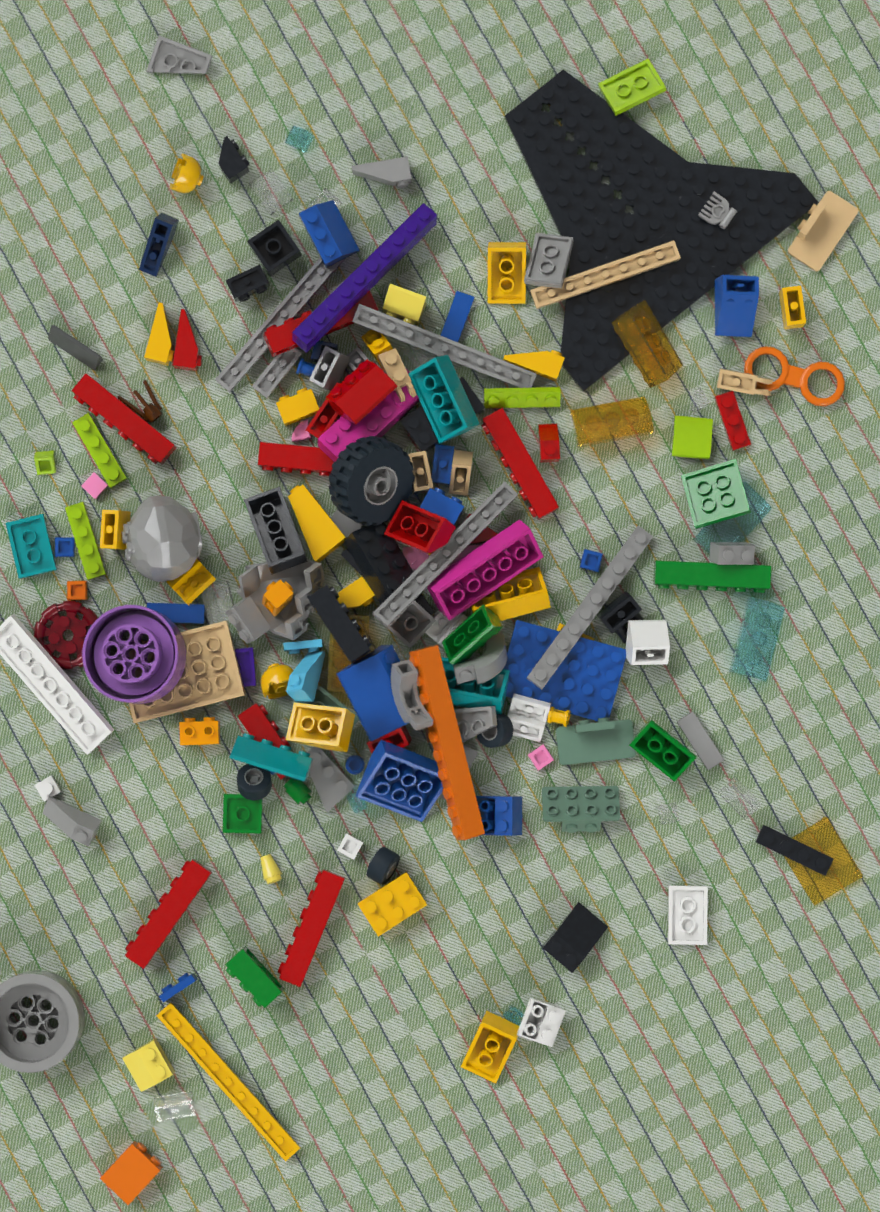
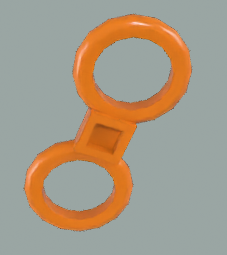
M765 346L755 349L748 355L745 361L744 373L753 374L752 364L754 360L764 354L776 357L781 364L780 377L775 382H772V384L757 382V389L772 391L778 389L783 384L799 388L803 397L816 406L834 404L841 398L844 392L845 380L843 374L835 365L829 362H816L803 369L789 365L787 357L780 350ZM827 370L834 375L837 388L833 395L827 398H818L812 395L807 384L810 374L814 371Z

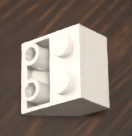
M628 620L625 649L626 658L631 665L668 664L670 642L666 620Z
M530 998L517 1035L552 1047L566 1010L555 1004Z

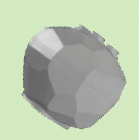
M150 496L138 507L130 522L123 524L122 541L126 543L125 559L130 561L136 570L148 579L156 582L176 579L191 569L197 557L200 556L202 538L197 513H190L186 507L171 497Z

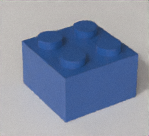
M436 487L434 490L429 489L420 506L424 510L446 518L454 526L464 510L461 500L453 496L451 499L446 497L445 492Z

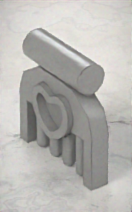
M714 191L710 199L717 204L715 205L711 201H707L712 208L704 205L712 215L706 210L701 209L698 216L713 225L720 223L719 226L725 229L737 211L732 207L729 209L728 201Z

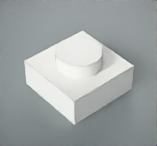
M52 775L35 785L44 802L48 800L49 796L54 797L62 792Z
M346 833L337 851L355 859L363 842Z

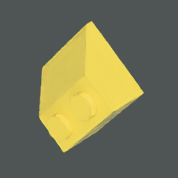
M390 284L383 305V312L394 318L403 319V321L412 325H419L426 306V296Z
M157 1038L122 1057L141 1092L175 1073Z

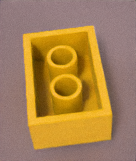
M407 871L357 903L378 937L427 906V902Z

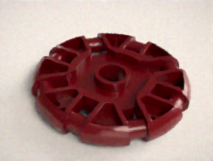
M63 601L61 604L55 603L41 613L42 617L39 622L36 621L33 636L63 670H73V667L84 666L82 650L87 635L86 627L92 626L98 619L92 609H87L82 606V603L76 601ZM66 611L67 616L60 617L59 612ZM78 612L84 615L82 620L76 618ZM48 620L54 622L50 628L45 626ZM66 630H71L74 634L70 641H66L63 637ZM48 637L50 644L45 645L43 638ZM55 651L61 653L58 658L53 656ZM76 653L77 659L71 660L70 654Z

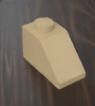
M454 450L449 494L468 496L473 452Z

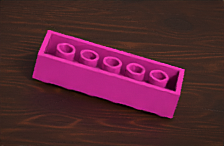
M405 386L401 388L405 395V401L401 402L396 391L393 390L357 425L340 417L318 438V447L336 462L339 453L344 451L350 443H355L357 439L368 436L382 437L420 400L418 396L412 398Z
M519 519L449 566L427 588L439 611L450 621L544 556L531 529Z

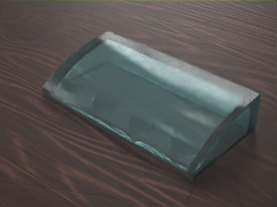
M746 482L743 484L751 513L705 526L693 539L709 555L710 542H742L772 509Z

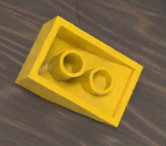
M488 242V303L526 304V284H524L526 274V242Z
M294 702L286 740L327 750L347 752L355 714L346 708Z
M486 1010L461 1067L496 1084L518 1038L517 1032L520 1026Z

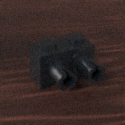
M627 591L597 614L605 627L612 634L615 632L624 644L626 643L625 636H627V628L624 624L628 620H644L639 613L642 610L641 607Z

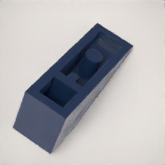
M164 213L159 214L155 218L139 270L157 277L173 240L179 222L178 219Z

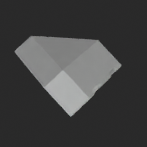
M307 559L308 562L271 575L267 562L246 565V571L238 577L240 588L236 592L242 599L249 596L252 598L270 625L271 629L269 630L273 634L295 640L307 630L309 624L306 622L309 613L314 611V607L307 597L317 591L319 586L322 587L325 581L322 563ZM279 580L283 583L286 581L293 588L292 602L274 617L262 604L263 595L267 591L266 588L273 581L276 583Z

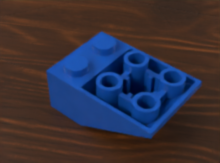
M721 275L715 279V336L752 337L759 298V277Z
M476 796L485 831L483 835H522V796Z

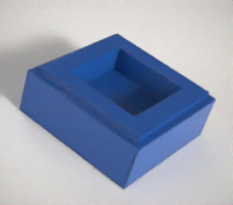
M74 537L55 538V557H75Z
M584 549L580 568L599 572L603 553Z

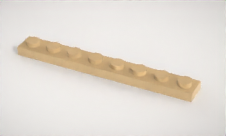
M673 240L564 278L562 289L541 286L530 290L536 309L675 262L680 260L681 257Z

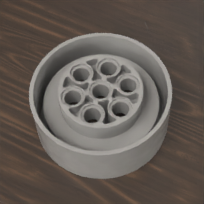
M31 970L19 973L0 984V1063L18 1072H41L57 1065L75 1049L84 1030L85 1012L79 994L67 980L52 972ZM25 997L32 999V1006L28 1007L24 1004ZM44 1000L51 1002V1009L48 1010L43 1007ZM13 1012H17L20 1015L19 1022L12 1020L11 1015ZM32 1015L38 1016V1025H34L31 1022ZM51 1018L58 1020L59 1025L57 1028L50 1025ZM20 1030L26 1032V1040L19 1038L18 1033ZM39 1033L46 1036L45 1043L38 1041L37 1036Z

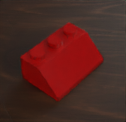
M366 359L351 374L347 375L337 387L333 388L325 398L336 414L357 425L398 386L377 364Z
M402 500L384 535L429 554L448 543L456 526L444 517Z

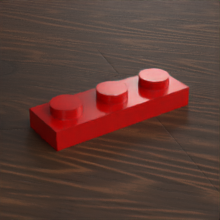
M730 391L715 396L714 399L732 451L750 446L751 442L734 392Z

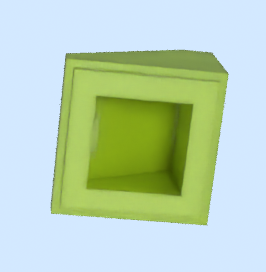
M54 450L36 452L34 461L37 475L56 473Z

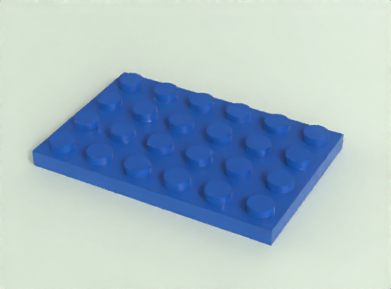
M516 620L507 652V662L503 668L510 670L506 697L513 698L515 693L551 703V706L555 707V709L562 711L570 710L572 715L598 721L599 718H610L626 659V649L580 637L541 690L526 678L560 631Z

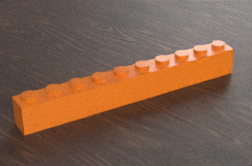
M434 645L410 651L409 660L418 671L417 686L420 701L433 719V725L428 727V737L433 745V757L438 765V776L442 781L443 796L447 801V813L452 821L453 835L456 837V840H468L483 835L485 831L439 647Z

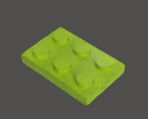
M649 58L598 83L600 91L615 116L666 91L665 84Z

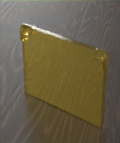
M827 816L792 837V839L834 858L826 876L784 856L814 906L863 877L862 872L857 867Z

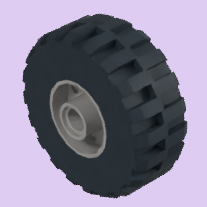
M376 436L362 437L357 439L355 443L352 442L347 445L346 449L339 453L329 475V493L332 495L331 500L337 507V510L355 522L366 526H375L382 524L383 521L391 520L401 501L408 502V498L413 491L412 486L415 476L409 455L400 446Z

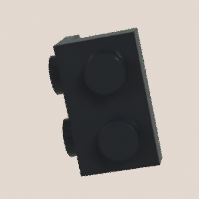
M260 264L225 280L235 302H244L250 299V295L254 293H264L268 290L267 287L270 286Z

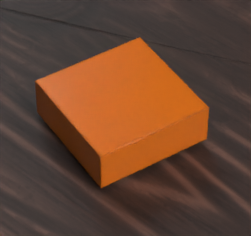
M67 581V600H88L87 581Z

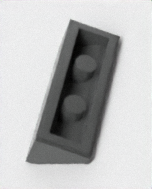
M51 326L48 336L50 342L91 369H97L103 360L99 354L57 326Z

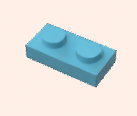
M323 640L283 643L284 651H289V654H299L300 650L308 649V653L319 652V648H323Z

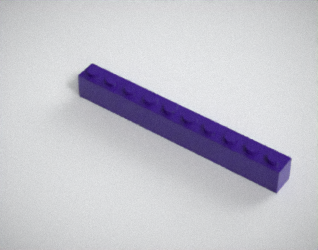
M423 203L292 332V341L307 353L436 225L437 214Z

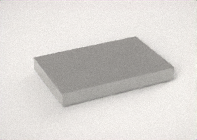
M536 233L524 284L562 289L574 242L573 237Z

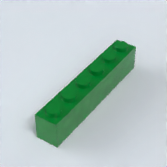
M655 561L653 585H658L659 589H669V586H677L679 590H689V587H696V590L708 591V587L720 592H726L727 588H732L734 592H746V589H754V593H765V590H769L771 587V566Z

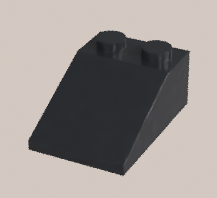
M578 902L544 942L542 948L573 973L608 926Z

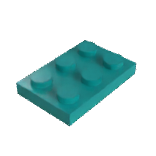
M44 514L6 523L19 579L57 570Z

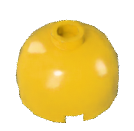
M182 153L183 159L179 158L171 177L175 181L174 184L170 183V189L181 193H189L197 185H201L204 175H201L200 163L193 157Z
M275 663L270 665L261 676L260 681L264 697L266 698V695H268L269 699H277L289 695L286 692L290 674L294 670L283 664Z

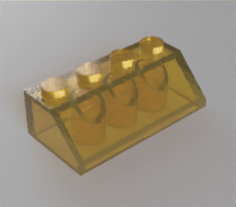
M646 300L627 310L612 322L615 332L620 336L624 347L630 353L634 364L638 367L644 381L650 388L667 381L683 366Z
M645 396L570 410L577 448L649 435L654 432L651 413Z

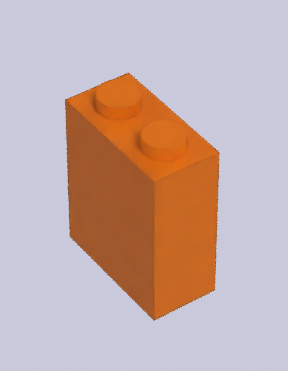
M136 1141L122 1153L100 1178L127 1205L137 1197L163 1168L160 1165L161 1161L154 1155L151 1157L146 1152L147 1148L141 1142L137 1143Z

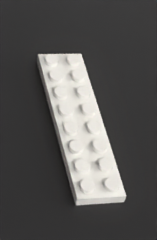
M15 614L10 615L0 626V655L87 755L90 754L114 731V728Z

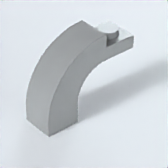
M502 632L493 635L485 643L486 651L479 658L453 665L457 684L477 680V683L481 684L494 678L502 671L507 662V649Z
M405 660L392 664L391 688L404 723L409 722L416 731L432 726L433 719L422 705L418 695V671L410 660Z

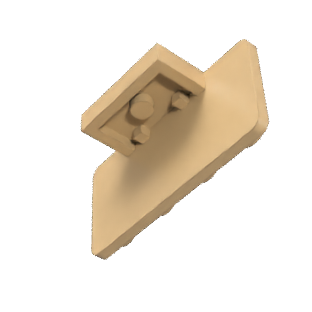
M827 191L818 205L813 204L808 212L810 217L807 221L803 219L797 228L800 232L788 249V254L816 272L822 268L858 214V209L832 191Z

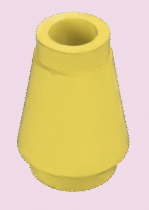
M271 854L261 857L264 881L267 884H272L282 880V873Z

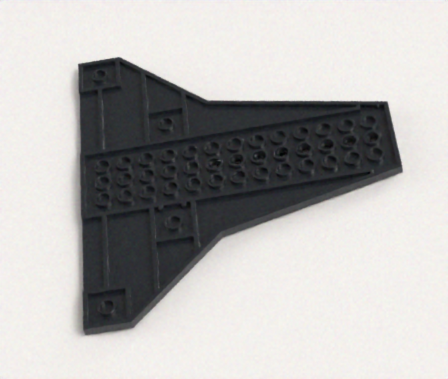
M564 69L504 117L559 235L573 237L574 239L570 254L568 277L673 240L681 257L680 260L566 299L560 350L562 357H565L562 367L583 392L714 288L716 278L721 275H730V273L805 215L813 204L817 205L819 203L795 173L686 161L623 113L615 116L607 101ZM542 104H549L550 111H542ZM554 119H561L562 126H554ZM566 133H573L574 140H565ZM578 148H585L586 155H578ZM590 162L598 163V169L595 170L593 168L590 170ZM602 176H604V177H607V176H608V177L610 178V179H609V183H610V184H608V185H607L606 183L602 184V183H601V181H602V178H601V177H602ZM614 191H620L622 198L614 199ZM714 191L728 201L729 209L732 207L737 211L725 229L719 226L720 223L713 225L698 216L701 209L706 210L712 215L704 205L712 208L707 201H711L715 205L717 204L710 199ZM625 206H633L634 213H625Z

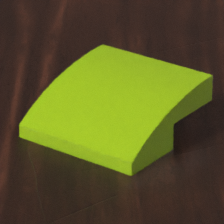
M675 416L672 456L710 459L713 419Z

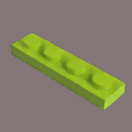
M560 387L484 388L485 408L560 407Z
M87 413L73 421L72 424L109 487L113 488L127 480L90 414Z
M84 502L65 507L87 580L107 575Z

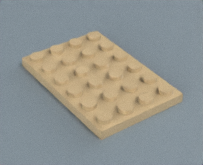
M227 620L180 632L186 646V665L182 677L167 695L156 701L145 704L129 703L133 723L246 696ZM132 649L129 651V658L134 659L136 651ZM153 652L147 656L148 662L151 663L155 659ZM120 664L121 673H122L123 670H124V667H123L122 664ZM138 667L135 670V676L137 678H139L142 675V669L140 667Z

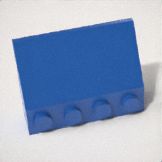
M381 645L336 673L370 741L408 724L404 723L398 712L391 688L392 664L400 662L393 645Z
M381 740L371 754L356 792V797L422 822L443 791L442 781L438 776L437 762Z

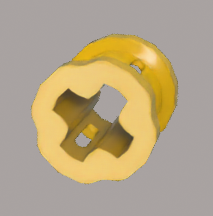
M551 706L547 722L559 723L567 727L571 711H562Z

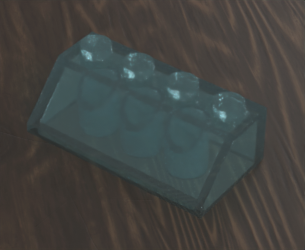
M754 597L747 598L729 670L730 673L767 682L785 607Z

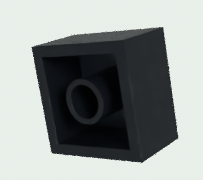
M279 220L247 241L250 249L270 277L301 256L299 248Z

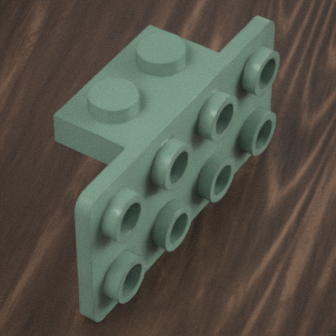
M609 717L599 718L598 723H590V720H580L579 725L556 728L558 757L561 765L633 758L636 755V751L629 746L634 738L633 725L630 719L610 721Z
M617 786L543 787V820L545 822H562V832L575 833L577 831H586L593 833L600 831L601 821L620 820L619 788Z

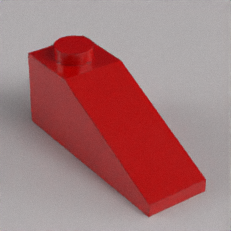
M181 309L173 366L176 369L197 371L198 366L201 367L202 355H200L185 309Z
M325 399L306 428V431L316 438H319L341 417L335 413L327 399Z

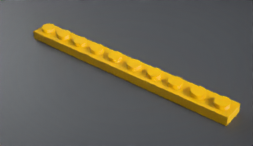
M172 1002L156 1015L285 1162L300 1149L296 1141Z

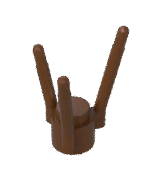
M146 380L143 383L153 404L150 403L148 405L136 390L133 391L144 405L143 411L145 413L120 395L117 396L120 401L139 414L146 422L149 420L150 423H153L163 414L160 411L162 407L158 404Z

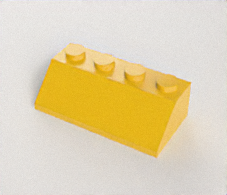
M539 567L522 571L471 606L473 614L484 604L499 617L500 621L551 608L548 591Z

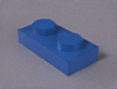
M435 445L431 476L433 483L450 485L455 446Z
M185 973L178 978L179 983L174 986L170 983L161 989L163 993L159 996L162 1002H165L195 982L197 977L194 973L191 975Z

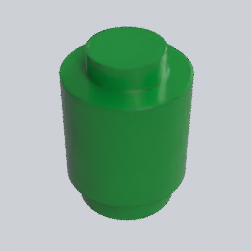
M291 778L283 786L286 789L285 792L298 805L300 803L304 805L312 797L310 795L312 791L301 780Z

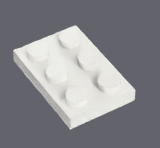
M668 885V944L707 945L708 886Z

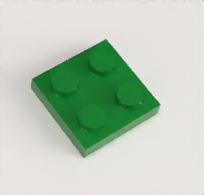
M224 794L223 833L261 834L263 798L253 801L244 798L241 794Z

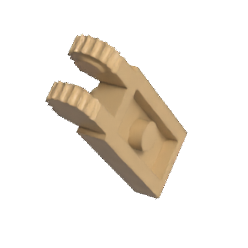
M394 348L379 354L378 359L385 373L398 386L394 391H396L400 401H405V395L401 389L405 386L412 398L417 396L397 349Z
M721 368L717 388L752 395L770 396L771 391L756 389L757 382L772 384L773 379Z

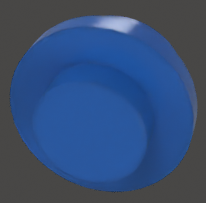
M353 755L346 760L345 766L349 773L359 774L364 770L365 763L360 756Z

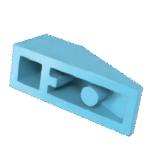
M324 651L307 653L290 674L286 692L296 703L314 702L326 654Z

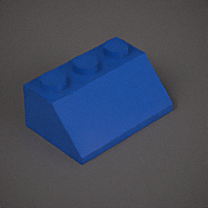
M334 200L316 204L299 213L300 220L326 268L360 251Z

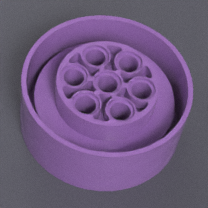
M124 605L105 612L92 624L84 640L82 659L87 677L103 695L120 702L145 704L164 697L177 685L186 665V646L178 627L167 616L143 606ZM125 631L130 633V638L127 641H124L122 638ZM147 634L149 641L143 645L141 638ZM112 646L117 647V653L114 656L110 654ZM132 649L136 651L134 659L129 658V651ZM153 652L155 655V659L153 662L149 663L147 660V656L149 653ZM119 664H122L124 667L121 674L116 672V667ZM138 667L142 669V675L139 678L135 676V670Z

